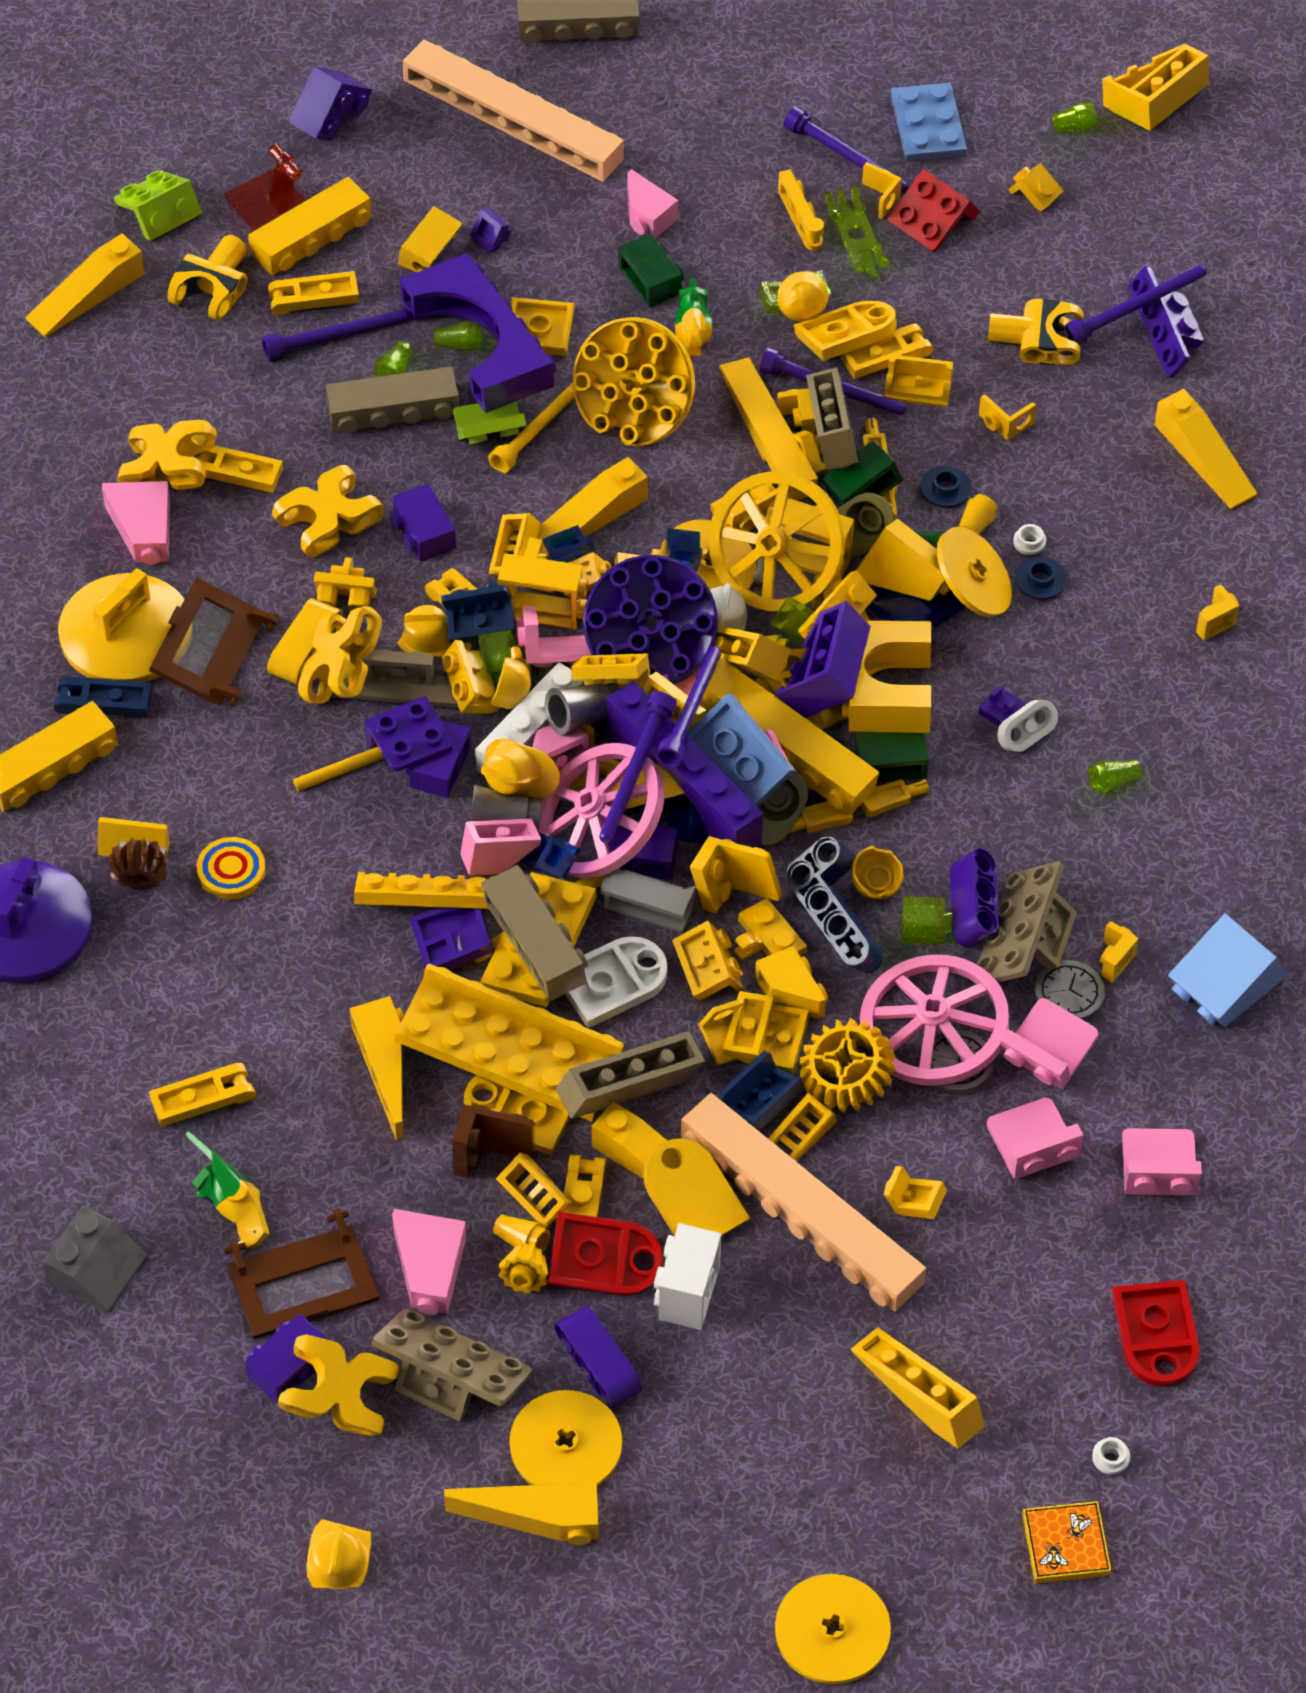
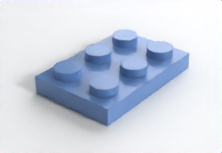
M951 83L891 88L892 104L906 162L966 156L967 147Z
M727 693L686 734L757 808L795 771L794 767L733 694Z

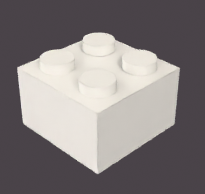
M678 1223L675 1236L668 1235L664 1248L665 1264L664 1267H658L654 1281V1288L657 1290L653 1305L659 1307V1320L698 1330L702 1329L720 1269L722 1233Z

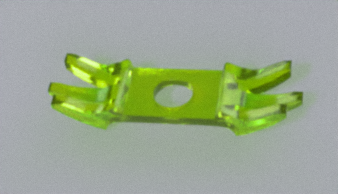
M857 185L851 186L854 211L850 209L841 188L836 189L840 213L836 208L831 192H825L831 220L835 222L850 258L851 267L860 273H863L864 268L870 277H878L871 253H874L875 262L881 268L889 266L890 263L884 257L880 243H877L867 220L865 208L860 201ZM852 229H861L866 235L861 239H853L849 237L848 232ZM857 256L861 257L862 265L860 264Z

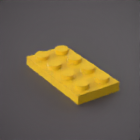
M531 872L530 875L535 880L539 889L538 896L541 900L547 899L555 913L554 920L558 925L561 923L565 925L572 940L570 944L574 948L597 897L596 888ZM503 931L480 983L502 994H510L518 1000L547 1007L549 1000Z

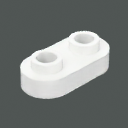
M1033 700L1026 704L999 726L998 741L1005 750L1022 752L1028 749L1055 728L1058 721L1056 707L1047 700ZM1036 712L1038 713V720H1037V722L1035 721V718H1034ZM1013 730L1014 737L1011 740V731Z

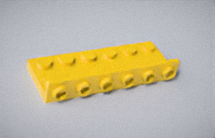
M427 964L422 982L394 1038L395 1042L561 1110L566 1109L555 1088L568 1070L621 1053L624 1047V1043L610 1035L600 1034L583 1027L576 1021L566 1020L551 1014L544 1008L534 1007L510 994H502L485 987L478 981L468 980L452 973L446 968L436 967L431 964ZM596 1111L580 1117L592 1122Z

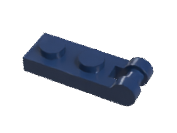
M64 676L59 679L57 690L60 696H57L55 699L54 710L57 713L70 714L89 702L94 701L104 714L148 717L152 684L151 682ZM77 693H81V696H73V695H76Z

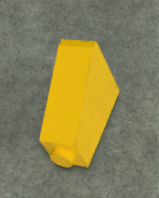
M896 519L884 528L856 570L867 584L931 601L940 593L945 596L950 591L939 567L937 549L899 519Z

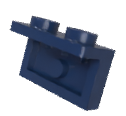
M491 583L480 589L469 591L458 589L452 591L451 594L441 596L442 604L446 609L448 638L451 645L454 640H462L463 643L517 634L514 598L506 585Z
M764 1051L719 1093L718 1097L760 1132L805 1087L800 1077L777 1068L772 1055Z

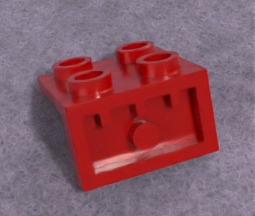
M923 169L891 212L888 221L931 251H936L959 219L961 220L965 215L973 221L979 215L980 210L970 200Z

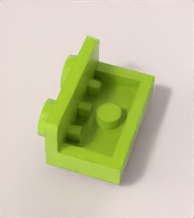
M517 401L487 413L484 412L478 403L453 409L459 440L468 438L469 444L488 441L487 434L499 432L501 438L519 434V427L527 426L524 413L519 414Z

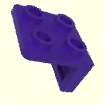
M426 696L364 720L368 747L370 749L378 747L391 770L395 772L402 771L446 753L453 748L452 738Z

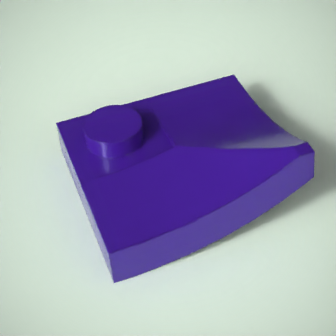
M442 907L410 917L425 968L427 964L451 970L495 951L483 909Z

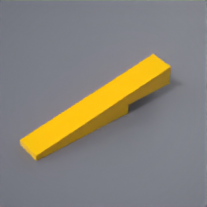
M750 358L719 365L722 376L763 462L767 461L771 471L798 474L818 485V477ZM790 487L788 498L799 500L809 497L799 489Z

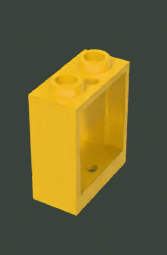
M788 498L781 526H787L814 506ZM772 506L769 507L765 516L769 526L774 509ZM823 514L795 532L796 534L830 544L829 528ZM840 515L845 535L844 555L834 581L842 579L852 559L854 519ZM771 536L768 543L773 548L777 545V542ZM796 551L788 552V555L800 570L816 575L822 574L828 560L827 556Z
M504 553L497 581L500 585H506L514 598L515 621L517 617H522L523 606H535L538 624L577 630L579 619L584 617L587 602L585 598L588 579H583V565ZM518 585L571 593V599L518 591Z

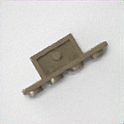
M387 649L373 650L365 658L368 672L360 693L355 697L348 698L408 703L426 696L432 706L459 708L457 701L453 697L448 676L435 675L434 655L421 652H396ZM348 678L343 679L344 685L348 688L349 681ZM334 692L332 693V697L341 698Z

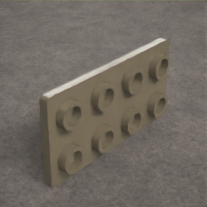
M1060 861L1014 872L1008 876L998 905V930L995 934L986 938L980 959L977 962V965L992 975L997 982L1026 976L1033 957L1047 970L1059 967L1077 914L1056 892L1064 870V865Z
M408 1309L400 1311L372 1340V1346L403 1360L394 1391L459 1422L467 1413L472 1394L498 1406H503L531 1377L533 1372L531 1367L523 1364L519 1359L501 1354L489 1348L483 1342L474 1341L457 1333L451 1327L442 1326L425 1318L421 1313Z

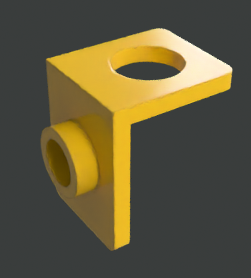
M866 162L863 166L862 184L883 193L879 201L878 218L883 219L900 198L902 178Z
M983 395L980 398L979 416L983 418L988 429L991 431L996 430L1008 441L1035 423L1037 405L1032 402L1012 416H1009L987 395ZM1025 415H1028L1026 420L1020 426L1017 427L1018 422Z
M742 999L712 1008L698 1023L717 1065L737 1060L724 1054L723 1047L731 1023V1017L743 1006Z

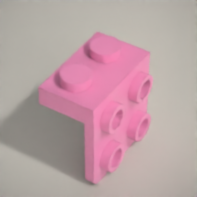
M522 607V617L516 618L518 645L519 647H524L527 664H533L534 667L545 668L552 666L555 662H566L567 665L573 666L582 656L592 655L586 643L585 635L539 638L536 607Z
M1041 998L1034 1005L1017 1032L1014 1033L1007 1029L1000 1039L1003 1056L1010 1063L1017 1067H1025L1033 1072L1035 1077L1043 1083L1053 1084L1063 1090L1099 1035L1098 1030L1094 1026L1048 999Z
M1042 1098L990 1116L987 1120V1128L1014 1180L1080 1157L1083 1140L1082 1131L1078 1124L1066 1127L1054 1102L1050 1098Z
M1127 1128L1123 1131L1124 1194L1197 1196L1202 1170L1201 1161H1196L1194 1133L1191 1130Z

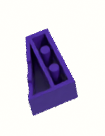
M847 601L819 613L802 644L806 648L804 655L799 663L794 661L789 669L793 674L786 687H779L775 694L782 702L804 718L838 704H844L854 696L871 626Z

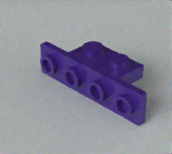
M1144 266L1129 283L1128 288L1132 297H1136L1158 286L1151 267ZM1172 292L1138 309L1168 378H1174L1190 360L1186 347L1198 348L1204 342L1198 322L1195 320L1189 307V302L1185 295L1179 292Z

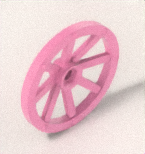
M609 743L588 749L573 758L560 770V782L556 791L542 798L539 830H537L541 838L539 849L545 859L560 872L575 878H595L611 873L630 861L652 836L663 809L664 784L658 767L647 756L642 768L647 783L635 785L630 799L647 795L646 807L640 822L638 823L624 814L622 815L619 825L633 833L620 847L611 853L609 852L608 844L601 842L599 839V834L618 791L611 790L624 777L636 747L622 743ZM623 759L598 786L600 763L608 760ZM587 770L586 788L580 792L568 789L570 784ZM561 798L575 803L573 809L553 822L554 814ZM577 821L562 858L554 845L553 837ZM590 824L599 859L589 862H574Z
M949 955L919 956L891 967L872 984L863 1000L860 1013V1023L865 1020L871 1028H873L874 1019L914 1018L893 1035L889 1042L891 1044L890 1048L895 1051L921 1029L924 1032L920 1065L919 1067L911 1066L895 1058L893 1063L896 1070L891 1075L905 1082L926 1086L953 1084L982 1071L1001 1051L1000 1039L1009 1029L1007 1000L995 978L977 964ZM937 972L932 994L925 995L907 978L921 973ZM949 973L961 975L977 984L947 998L943 997ZM895 985L917 1003V1005L878 1007L884 995ZM987 994L994 1005L996 1020L954 1008ZM956 1022L991 1031L992 1034L983 1048L974 1055L951 1023ZM943 1033L964 1062L949 1067L931 1069L935 1036ZM867 1049L869 1055L874 1057V1053Z

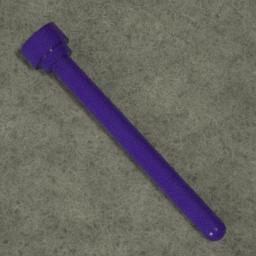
M794 106L786 115L783 125L791 132H799L800 134L805 132L862 169L864 164L868 162L887 170L813 124L811 118L808 117V113L800 107ZM902 179L901 193H904L908 190V183Z
M1199 265L1087 321L1076 318L1065 324L1066 331L1072 341L1081 345L1088 341V337L1092 336L1091 332L1207 275V268Z
M402 309L285 338L282 335L276 336L274 333L262 336V346L267 360L271 361L281 358V355L286 354V350L406 322L410 319L411 314L408 310Z
M770 347L764 352L759 369L761 372L770 375L783 372L807 381L806 375L817 373L815 370L787 361L786 357L781 355V351ZM841 380L844 395L898 415H902L906 411V405L903 402Z
M713 646L708 650L671 736L663 739L656 750V760L665 767L676 768L680 766L685 756L684 738L721 657V649L717 646Z
M653 691L647 703L649 718L599 834V839L603 843L612 841L662 721H666L667 717L672 716L677 701L669 694L660 691Z

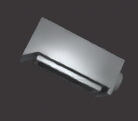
M620 868L613 871L611 876H605L600 890V894L604 895L605 909L680 933L683 932L696 903V885L683 889L682 887L626 869L620 870Z

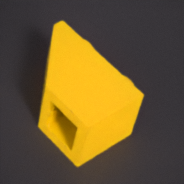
M794 946L756 961L755 979L765 995L774 997V1004L809 1010V1016L816 1019L825 1017V1004L828 1002L826 990L821 983L816 984L812 977V970L805 956L800 957Z

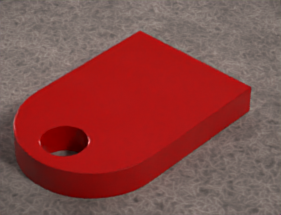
M558 1211L547 1285L608 1295L632 1296L647 1290L654 1283L658 1267L662 1266V1250L656 1237L647 1228L627 1221ZM639 1253L650 1255L653 1259V1267L648 1271L638 1270L633 1263L634 1256Z
M1175 1280L1113 1287L1112 1297L1124 1358L1130 1371L1141 1381L1157 1387L1174 1386L1189 1378L1198 1362L1199 1344L1186 1281ZM1161 1360L1169 1361L1174 1365L1175 1371L1168 1375L1161 1374L1156 1370L1155 1364Z

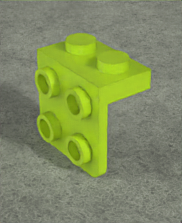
M163 170L150 173L146 177L147 180L138 185L130 184L120 190L121 193L114 197L116 205L135 212L144 236L150 241L203 214L190 180L164 172Z

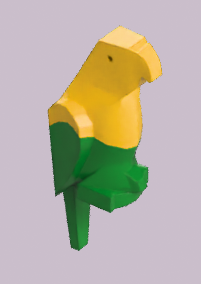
M689 278L688 288L679 289L680 308L677 310L675 320L676 336L686 346L689 356H702L701 347L705 343L710 342L712 334V319L709 310L706 308L708 306V289L697 287L696 278Z
M188 1131L185 1135L212 1160V1163L204 1167L191 1182L198 1191L196 1196L202 1199L211 1198L221 1215L236 1223L238 1235L241 1239L238 1244L245 1242L247 1249L260 1246L270 1233L261 1207L259 1189L222 1156L218 1155L196 1135Z

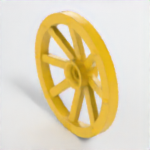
M771 471L759 473L743 479L734 485L717 505L709 528L710 558L723 585L731 583V588L741 594L745 604L761 610L786 611L802 607L817 599L834 581L843 560L845 547L844 529L841 517L833 501L814 482L790 472ZM777 483L779 488L769 526L753 499L750 490L761 485ZM792 486L808 495L817 505L783 527L781 525L790 487ZM739 499H741L759 531L758 533L725 526L731 509ZM820 515H824L829 528L830 546L792 540V534ZM771 536L777 542V545L773 548L768 543ZM723 537L756 544V548L730 568L724 553ZM789 551L828 557L822 574L813 585L788 555ZM763 556L765 559L761 596L746 588L736 577ZM776 558L802 589L803 592L791 598L773 599Z

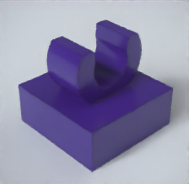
M484 208L480 210L470 236L489 252H495L500 249L502 242L509 238L513 228L490 208Z
M998 686L979 706L978 713L995 725L1000 726L1004 720L1024 707L1026 703L1001 686Z

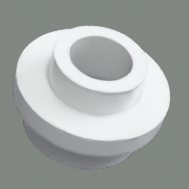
M1026 524L1021 526L1015 533L1013 544L1022 554L1036 555L1044 550L1046 536L1039 526Z
M1109 1437L1095 1445L1092 1460L1096 1468L1101 1472L1110 1475L1119 1474L1127 1468L1130 1461V1452L1123 1441L1118 1438ZM1113 1453L1118 1459L1116 1461H1109L1105 1459L1104 1455Z

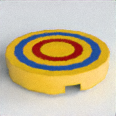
M239 837L221 838L210 843L201 851L197 860L198 881L203 889L209 894L211 892L214 895H218V898L225 900L241 899L252 894L266 875L265 859L259 847L251 841Z

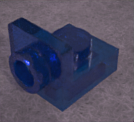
M579 525L542 539L545 550L550 560L569 563L592 552L597 553L591 536H583Z
M668 528L665 536V556L676 559L697 572L703 556V549L700 548V532Z

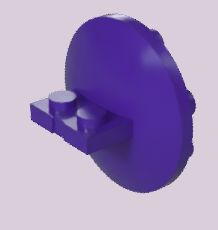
M641 555L614 565L596 582L585 605L583 617L584 635L592 655L648 654L650 675L655 672L661 675L667 674L669 681L674 685L686 680L701 668L708 650L714 646L716 641L718 613L709 587L691 567L667 556Z
M23 857L21 861L1 864L0 981L12 983L31 982L58 973L80 955L91 934L93 923L92 909L85 889L73 875L49 863Z

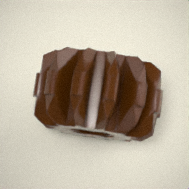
M131 838L129 842H118V846L113 847L110 854L111 879L119 882L120 886H131L132 889L138 887L146 890L148 886H159V883L166 879V874L168 873L166 849L159 846L156 841L147 842L145 838L142 840Z

